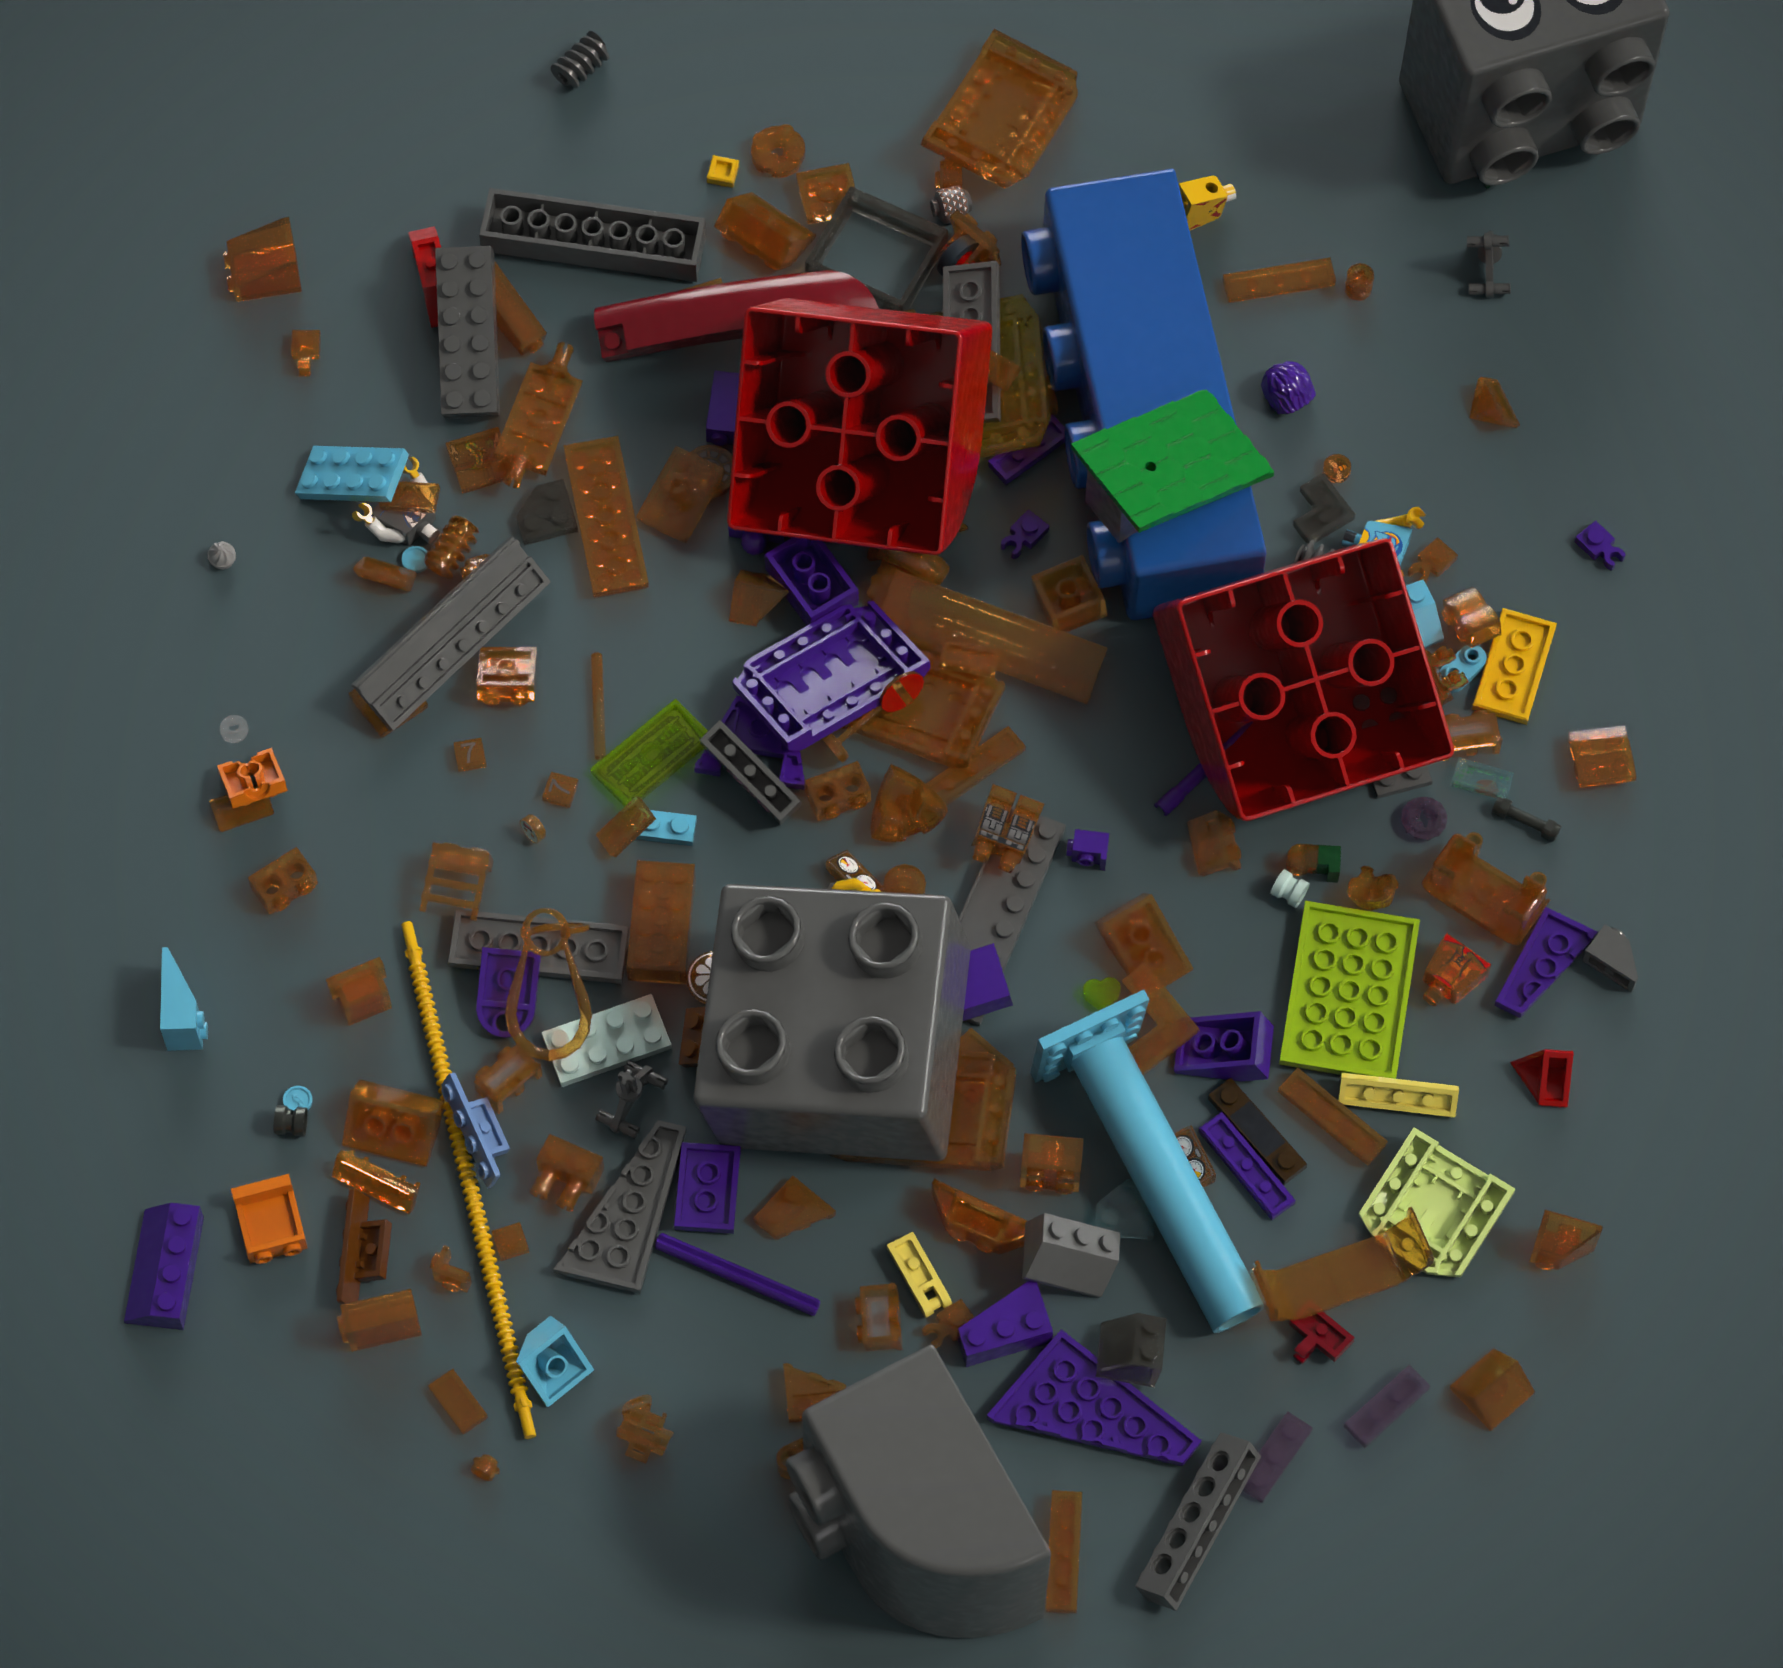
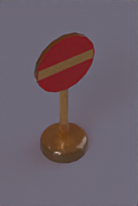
M909 671L899 675L883 690L878 707L869 711L838 738L832 733L822 738L842 764L849 758V754L842 746V743L882 710L895 712L911 704L923 688V676L916 671Z

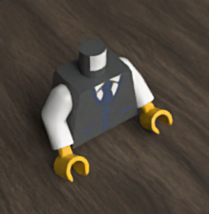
M409 457L413 468L408 470L405 465L403 473L410 474L411 478L405 477L397 485L392 501L379 502L373 509L369 504L361 503L358 506L364 511V516L358 511H354L352 517L358 522L365 521V526L380 541L402 542L406 545H411L421 537L431 544L440 533L432 525L436 520L434 511L436 507L435 499L425 477L421 472L418 473L417 471L419 468L418 460L415 457Z

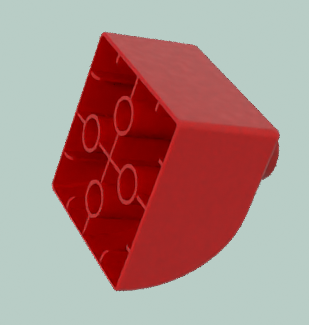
M784 298L748 308L744 315L727 515L728 526L733 530L927 555H939L945 551L956 537L962 525L976 480L984 427L993 331L991 324L980 320Z
M1387 538L1348 546L1157 605L1153 610V617L1197 756L1220 801L1232 815L1240 820L1251 821L1452 757L1454 754V745L1392 541ZM1391 687L1396 690L1397 699L1393 704H1385L1380 700L1382 689ZM1364 694L1368 696L1370 706L1367 710L1358 711L1353 707V699L1356 695ZM1394 712H1400L1406 717L1389 722V716ZM1367 719H1373L1378 723L1376 726L1362 729V723ZM1253 721L1252 725L1238 740L1224 751L1223 743L1242 726Z

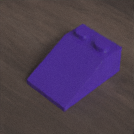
M1261 1011L1180 1018L1174 1072L1176 1074L1225 1080L1232 1078L1234 1081L1268 1079L1274 1026Z

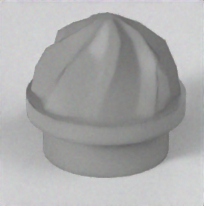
M224 541L214 543L208 550V560L217 569L224 570L231 567L236 559L234 547Z

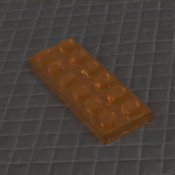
M613 436L563 445L593 597L649 588L619 437Z

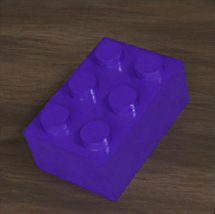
M793 537L765 554V570L806 626L843 605L852 604L853 608L859 605L858 588L823 541Z

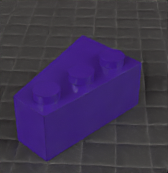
M1026 1282L958 1328L957 1340L966 1367L1050 1343L1053 1338V1329L1037 1282Z

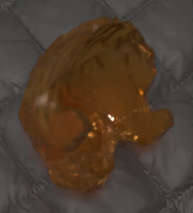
M1362 866L1360 868V875L1353 877L1348 883L1347 893L1349 898L1358 907L1370 911L1390 906L1394 893L1399 887L1396 877L1388 873L1375 877L1372 867Z

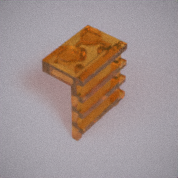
M433 842L419 911L426 912L428 901L472 909L470 920L477 922L487 871L492 872L494 863L490 852L475 847L471 849L463 848L453 843L444 842L441 844ZM435 868L478 875V885L433 877ZM431 885L476 892L475 900L468 901L430 894Z

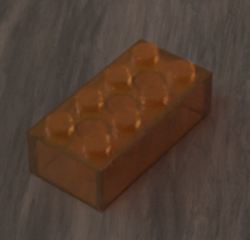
M637 860L627 957L628 981L686 984L696 883L695 864Z

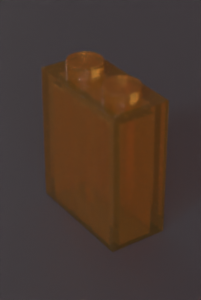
M411 1289L340 1305L342 1315L337 1316L343 1343L349 1342L352 1352L422 1335Z

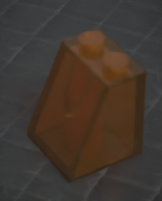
M289 217L281 218L227 241L228 252H223L225 268H231L232 275L226 277L229 292H235L237 302L302 292Z

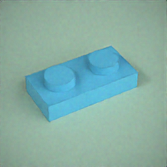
M640 809L635 834L636 840L693 846L697 816Z

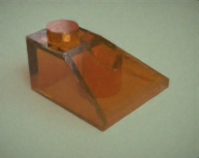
M1545 1210L1529 1262L1535 1263L1537 1267L1544 1270H1559L1594 1252L1603 1226Z

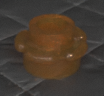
M483 1454L481 1457H474L471 1471L477 1477L485 1481H492L496 1474H500V1469L497 1467L498 1461L486 1454Z

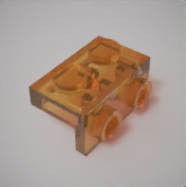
M1215 810L1187 822L1198 874L1204 877L1227 867L1235 871L1241 869L1239 860L1241 859V851L1235 842L1233 833H1235L1236 829L1230 817Z

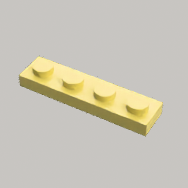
M1341 1073L1338 1104L1455 1117L1459 1086Z

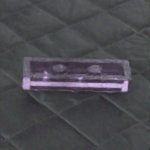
M1408 1365L1344 1424L1345 1429L1366 1448L1430 1389V1385Z
M1287 1412L1260 1450L1261 1458L1243 1491L1263 1503L1307 1440L1313 1428L1290 1412Z

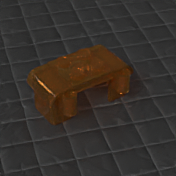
M1471 832L1466 837L1455 833L1435 859L1431 870L1423 879V888L1429 894L1445 903V905L1490 933L1495 934L1509 944L1520 945L1551 900L1549 898L1545 900L1547 893L1545 887L1547 878L1545 874L1534 872L1530 877L1526 875L1523 884L1478 857L1483 843V838L1479 833Z

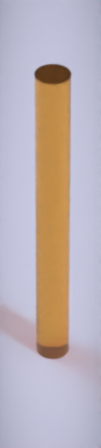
M595 652L591 654L594 755L596 760L606 759L603 659L602 653Z

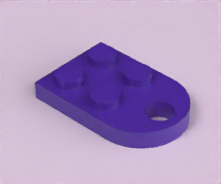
M482 947L476 1011L481 1025L491 1034L499 1037H514L526 1031L533 1022L537 1003L541 963L540 952ZM503 1014H508L513 1020V1025L508 1031H501L497 1027V1019Z

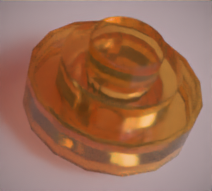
M901 864L888 871L884 878L883 889L884 892L925 894L926 880L924 874L915 866Z

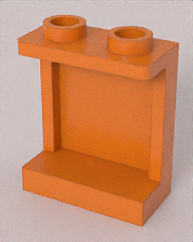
M289 1174L231 1188L250 1263L264 1264L270 1262L273 1257L281 1255L295 1256L308 1248Z

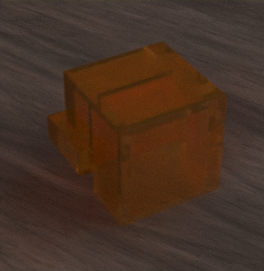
M380 957L325 979L332 1000L337 998L349 1026L392 1008L389 992L383 980L387 978L385 967Z

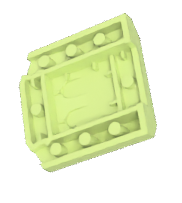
M1413 1127L1360 1210L1359 1216L1378 1245L1427 1275L1461 1278L1515 1193V1188L1492 1174L1487 1175L1439 1146L1438 1141Z

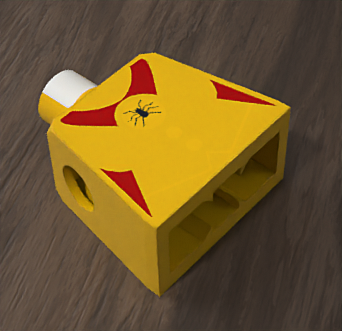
M1214 175L1179 183L1190 231L1218 219L1223 212L1225 203L1236 199V191L1233 185L1227 184L1222 186Z

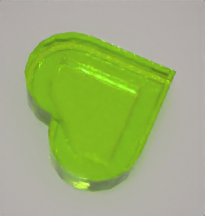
M1113 977L1104 978L1102 981L1091 979L1083 986L1084 999L1099 1010L1114 1004L1121 993L1120 982Z

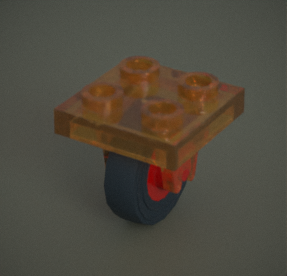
M957 209L950 216L954 235L942 248L944 253L937 264V271L943 276V267L991 261H997L1000 267L1002 263L999 256L1000 250L996 244L998 242L997 239L989 231L983 232L977 227L978 223L968 213L963 215Z

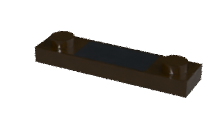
M1232 1078L1208 1095V1100L1220 1113H1224L1283 1185L1307 1168V1163Z

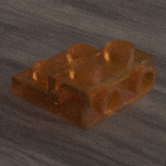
M482 647L479 654L476 684L478 702H484L490 706L497 705L499 702H512L518 706L525 705L527 702H535L537 647Z

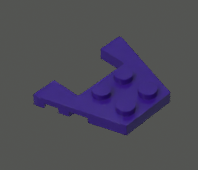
M736 696L721 721L754 754L783 759L779 779L788 788L805 790L800 750H788L740 696ZM706 750L701 758L697 760L694 767L695 773L719 777L722 766Z

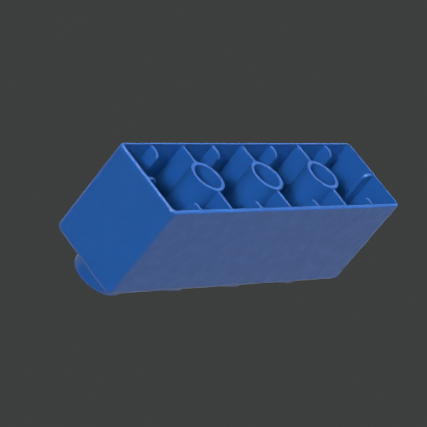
M1170 168L1049 188L1045 193L1043 228L1022 232V258L1030 293L1035 296L1054 293L1061 324L1049 325L1043 328L1044 357L1052 389L1054 391L1076 389L1083 421L1067 423L1064 429V437L1072 482L1075 488L1083 489L1086 488L1088 469L1071 449V444L1104 428H1111L1132 417H1139L1171 401L1176 402L1199 390L1206 389L1215 396L1219 405L1234 421L1235 417L1175 170ZM1251 486L1140 533L1137 531L1120 543L1117 542L1101 520L1089 522L1087 525V545L1095 583L1099 588L1120 585L1127 616L1132 620L1152 618L1153 610L1157 605L1264 573L1267 554Z

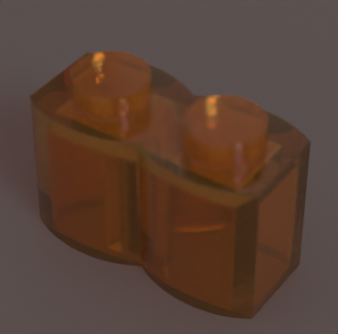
M1470 587L1443 600L1444 609L1441 610V614L1445 623L1452 625L1460 642H1465L1470 648L1502 635L1500 619L1495 611L1486 604L1484 598L1475 587Z

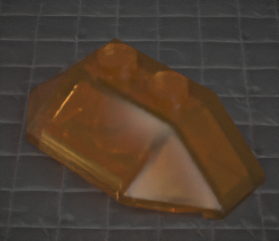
M934 1178L931 1194L944 1228L952 1238L962 1242L968 1240L976 1244L979 1250L988 1254L994 1252L1000 1255L1024 1247L1025 1222L1027 1220Z

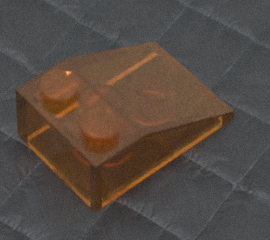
M1142 893L1095 922L1107 946L1137 990H1145L1148 997L1194 970L1152 894Z

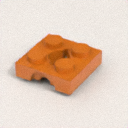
M272 748L257 752V755L251 757V760L246 764L240 761L234 763L229 761L217 765L220 778L233 809L247 806L253 802L274 797L288 791ZM251 775L256 779L258 786L256 789L253 787Z

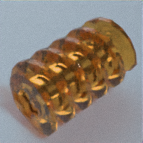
M452 516L449 519V524L443 528V533L438 535L437 542H434L431 545V550L425 554L424 563L435 574L451 580L453 573L449 569L457 571L460 568L455 560L459 562L465 560V556L461 551L470 553L471 547L467 543L473 545L477 543L473 533L478 534V528L463 517Z

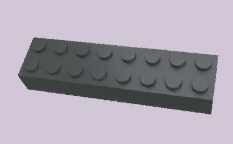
M489 188L479 237L480 245L491 246L495 254L697 282L706 240V219Z

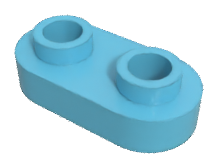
M1474 644L1461 648L1440 669L1438 676L1439 686L1449 693L1461 691L1484 669L1487 658L1485 651L1480 646ZM1468 655H1475L1477 659L1471 660L1468 658ZM1456 673L1458 677L1452 678L1448 674Z

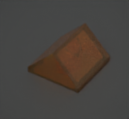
M1494 1348L1450 1386V1389L1490 1431L1535 1394V1390L1519 1362Z

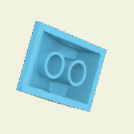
M162 947L160 1030L167 1051L203 1050V1039H208V1024L205 1022L204 1011H199L197 1002L168 947Z

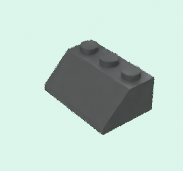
M1043 1213L1025 1222L1022 1279L1100 1298L1119 1262L1120 1233Z

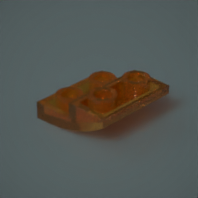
M1625 725L1568 732V742L1574 758V771L1580 788L1636 781L1635 765Z

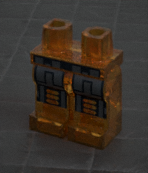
M993 784L987 795L971 846H974L972 858L976 861L987 863L990 854H995L1001 857L998 868L1012 873L1017 863L1020 864L1026 852L1044 803L1020 794L1010 821L1007 823L1006 821L1017 793Z

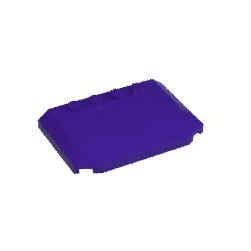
M874 601L867 602L868 606L853 608L852 604L835 609L749 658L743 665L744 670L738 679L735 677L732 681L733 689L788 750H803L881 705L886 691L891 686H893L898 694L904 692L906 689L900 683V678L909 674H919L924 677L930 670V660Z

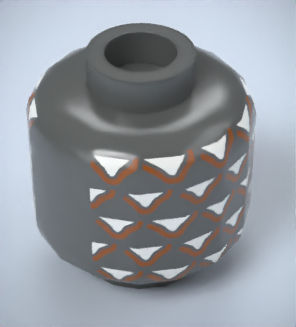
M951 186L938 189L935 192L934 200L930 201V208L934 217L938 216L942 223L948 224L965 220L969 212L972 211V200L968 190H963L961 186Z

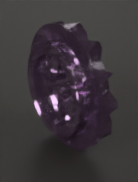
M1417 797L1409 801L1403 808L1401 823L1406 833L1414 836L1415 840L1420 838L1429 841L1431 838L1439 837L1446 828L1447 813L1443 805L1437 800L1430 797ZM1422 810L1426 818H1431L1428 821L1427 828H1425L1422 821H1417Z

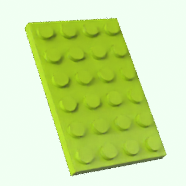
M1305 901L1279 1065L1339 1075L1341 1073L1396 1079L1420 919Z

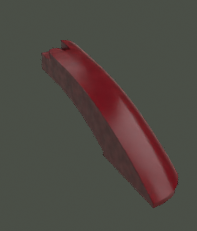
M823 270L720 283L596 307L594 309L595 329L598 331L602 358L606 362L688 346L742 339L744 315L748 308L784 298L877 309L879 307L872 293L858 279L843 272Z

